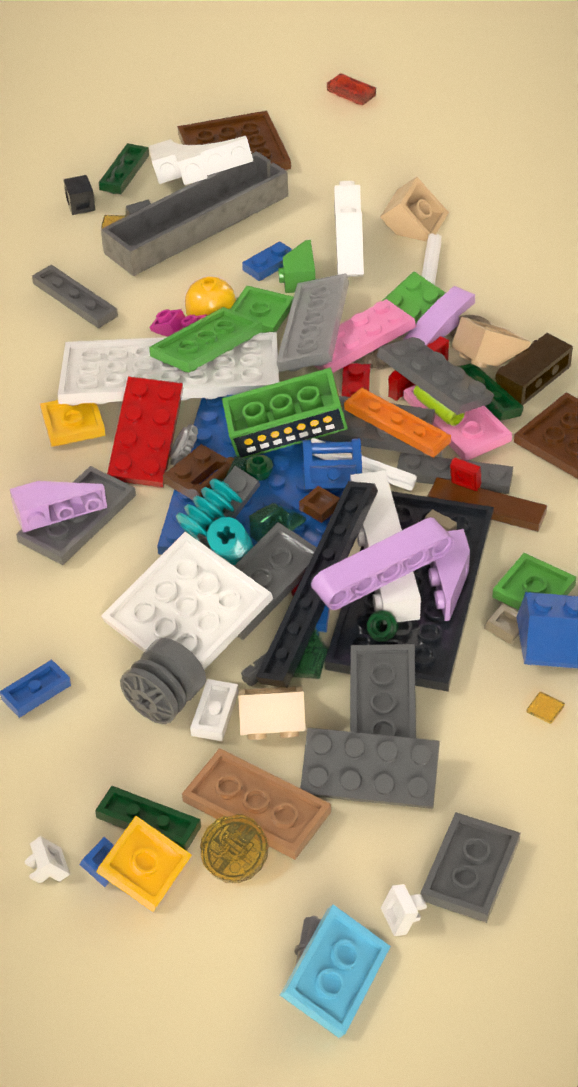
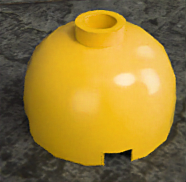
M204 277L190 285L185 296L186 315L208 316L222 307L231 309L236 301L234 290L225 280L217 277Z

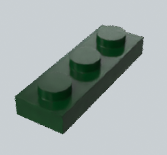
M127 143L99 181V190L112 194H122L149 157V147Z
M471 363L457 366L462 368L465 374L475 381L483 383L486 389L494 394L491 404L485 405V407L498 420L503 421L522 415L524 407L478 366Z
M115 786L110 787L95 810L97 819L126 829L134 817L137 816L186 851L201 828V819Z

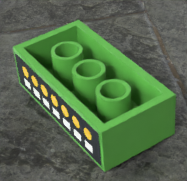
M331 367L222 398L229 437L238 460L298 444L302 440H311L312 438H319L348 429Z

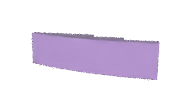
M456 286L452 287L417 321L416 328L410 330L403 340L416 337L424 341L427 346L440 336L445 337L459 325V316L475 304V294Z

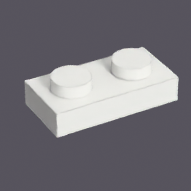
M207 679L190 727L191 736L223 741L238 696V684Z

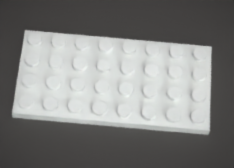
M277 332L259 333L250 340L239 344L232 350L221 354L213 361H209L189 373L150 357L149 347L167 337L65 342L58 389L59 404L71 406L81 403L105 404L108 402H123L128 376L183 383L182 401L190 398L215 399L217 397H226L227 395H236L278 383L279 369L276 363L278 358Z

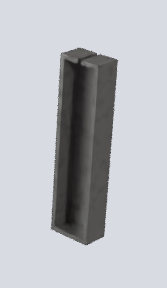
M256 151L252 153L253 162L207 176V179L194 182L102 228L101 236L104 254L132 276H135L288 197V172L275 163L271 164L269 159Z

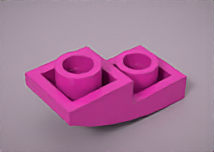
M165 309L156 315V319L149 328L152 332L168 337L207 315H189L185 317L182 309Z

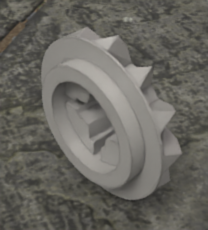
M189 424L187 428L183 427L171 449V465L175 466L191 452L198 435V428Z

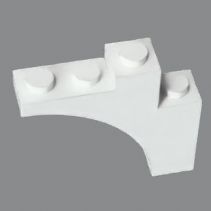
M246 136L203 145H182L170 139L149 146L151 160L159 184L182 177L184 185L207 179V175L253 162Z
M340 181L339 185L334 187L337 274L347 273L348 277H363L360 185H355L354 181Z

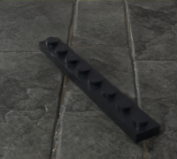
M348 481L256 675L260 684L288 688L326 606L312 589V580L320 571L348 558L378 493L375 483Z

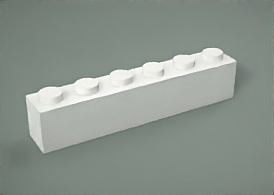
M385 470L350 475V481L375 483L378 489V493L357 536L358 546H364V549L402 531ZM413 572L375 590L376 594H373L375 612L379 610L389 611L396 617L397 622L420 619L421 598Z

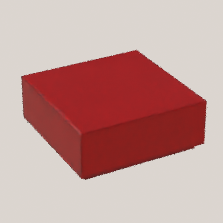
M456 457L453 458L450 463L451 482L478 491L482 484L481 466Z

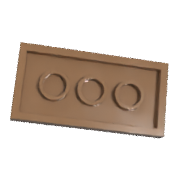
M221 748L217 750L182 793L183 802L221 822L227 821L225 824L238 822L252 826L258 831L263 844L266 845L263 831L269 847L296 860L331 813L330 803ZM241 818V819H246V820H230V819ZM245 826V827L242 829V831H241L242 833L245 831V829L247 828V826ZM256 835L254 839L260 841L258 835Z

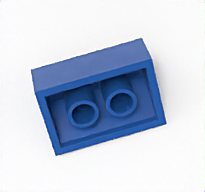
M525 592L516 616L524 664L578 668V596Z

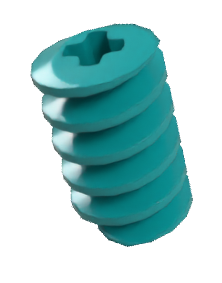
M211 479L209 482L212 489L207 487L201 489L204 498L197 495L194 496L193 502L195 506L187 504L184 507L187 515L180 512L176 515V519L182 529L199 542L200 540L197 535L201 534L207 537L206 526H210L215 521V517H225L222 511L224 508L231 512L235 510L231 503L232 500L238 503L243 502L241 497L224 481Z
M221 517L209 526L207 541L217 555L231 565H236L253 548L249 534L238 520L231 517Z

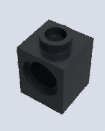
M87 175L63 179L66 201L72 215L96 211L93 189Z

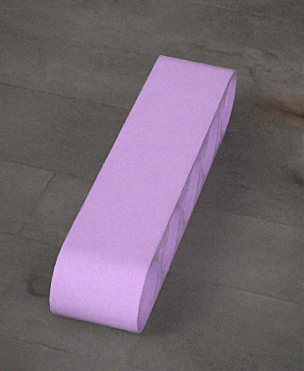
M431 517L424 519L320 571L313 578L311 587L329 609L337 610L444 556L452 548L454 539L436 519Z

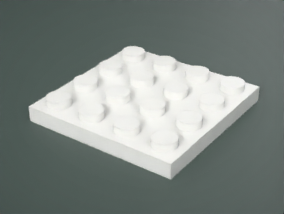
M184 532L101 616L105 623L143 652L156 639H172L190 650L205 670L273 600V597L267 589L194 537Z

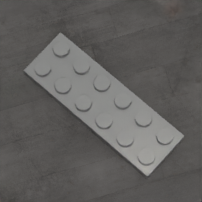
M347 273L297 283L276 362L279 372L287 370L297 371L303 367L323 366L328 362H332L349 285Z

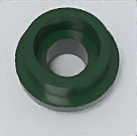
M254 455L245 461L244 470L253 478L262 481L270 476L273 470V462L267 456Z
M379 610L369 617L367 630L374 640L379 642L389 641L397 633L398 622L391 612ZM382 620H385L388 625L385 632L381 631L379 627Z

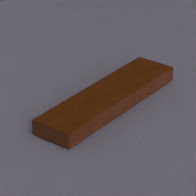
M439 477L436 478L427 497L494 507L492 520L537 532L546 516L548 506L482 488L474 491L454 484L451 480Z

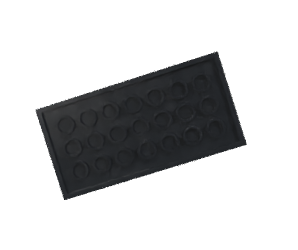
M391 491L402 530L424 520L425 516L432 510L457 522V530L464 529L470 549L467 578L450 620L445 621L442 609L436 608L435 591L437 589L436 586L431 587L430 564L414 570L413 573L421 598L420 619L398 622L396 635L391 640L385 642L374 640L367 630L368 619L375 612L373 605V594H376L375 591L342 607L324 661L325 670L351 674V645L415 644V686L449 692L493 518L494 507ZM383 621L380 622V630L383 632L387 630L388 625L383 624Z

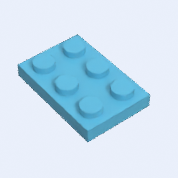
M332 905L326 910L280 996L340 1038L346 1034L391 946L338 907Z

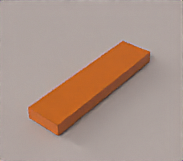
M364 388L359 389L344 402V410L432 458L451 443L450 434Z

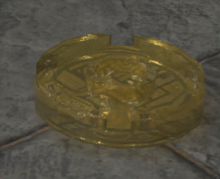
M243 814L223 816L216 819L207 827L201 838L200 849L203 865L214 878L225 883H241L251 879L262 869L268 858L269 843L264 830L254 819Z

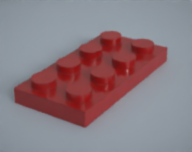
M128 376L107 471L108 475L125 483L164 488L163 474L167 472L184 389L183 383Z

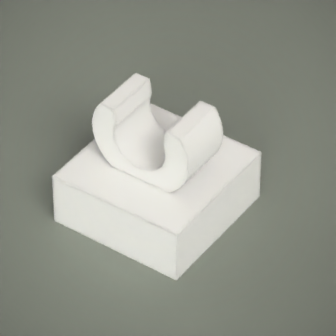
M42 836L30 843L33 854L25 860V864L33 869L37 868L35 872L29 875L30 879L37 883H42L50 876L60 882L70 875L61 847Z
M403 884L391 887L381 906V910L393 935L401 936L407 935L412 923L421 919L417 910L426 909L427 905L422 895L415 894L410 896Z

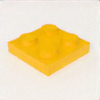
M58 400L40 403L51 447L106 436L105 427L96 403H81L74 406L59 404Z
M135 816L96 872L153 912L192 854Z

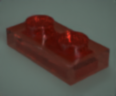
M342 73L327 82L328 92L362 106L376 96V87Z

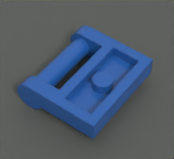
M360 438L351 439V442L312 443L311 440H302L304 492H311L317 486L327 491H344L348 481H350V475L362 473ZM351 453L352 459L312 461V454Z

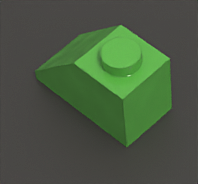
M305 240L283 256V267L278 268L279 283H284L285 293H294L297 283L316 280L311 240Z

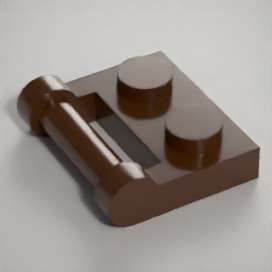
M200 444L163 474L164 484L192 500L196 495L204 498L201 489L204 487L212 489L209 482L211 479L223 481L234 466L239 469L240 466L234 458H225Z

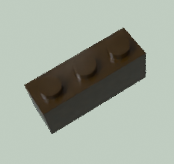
M546 333L538 340H534L529 348L516 355L508 364L500 367L495 375L496 383L523 406L571 367L573 346Z

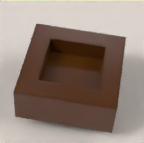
M317 486L299 501V510L322 523L333 514L340 498Z

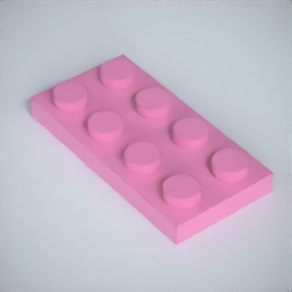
M387 299L377 302L373 307L362 313L355 314L351 319L340 324L332 362L315 367L319 370L331 367L332 373L416 328L415 320Z
M416 385L404 390V399L411 406L427 408L417 400L413 393ZM485 406L465 412L463 420L455 426L447 424L435 414L433 426L451 435L449 446L462 460H471L512 442V433Z

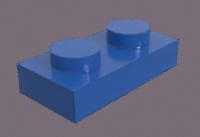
M279 241L243 261L242 270L256 280L261 281L277 272L278 268H282L283 256L293 249Z
M51 659L1 690L0 696L1 700L20 718L70 687L71 681L70 677Z

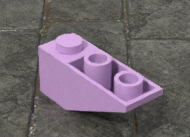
M36 481L10 489L13 510L23 533L107 508L103 484Z
M464 529L447 531L454 539L452 548L444 556L428 563L431 567L429 568L431 587L436 586L437 589L435 591L436 608L442 609L445 621H449L469 572L470 549Z

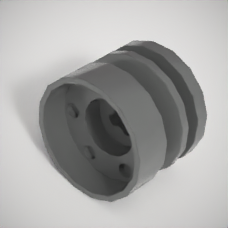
M159 638L146 649L140 660L135 661L131 668L122 675L120 686L127 701L141 715L155 723L167 724L171 723L178 712L183 710L186 702L192 700L206 682V673L200 661L185 646L172 639Z

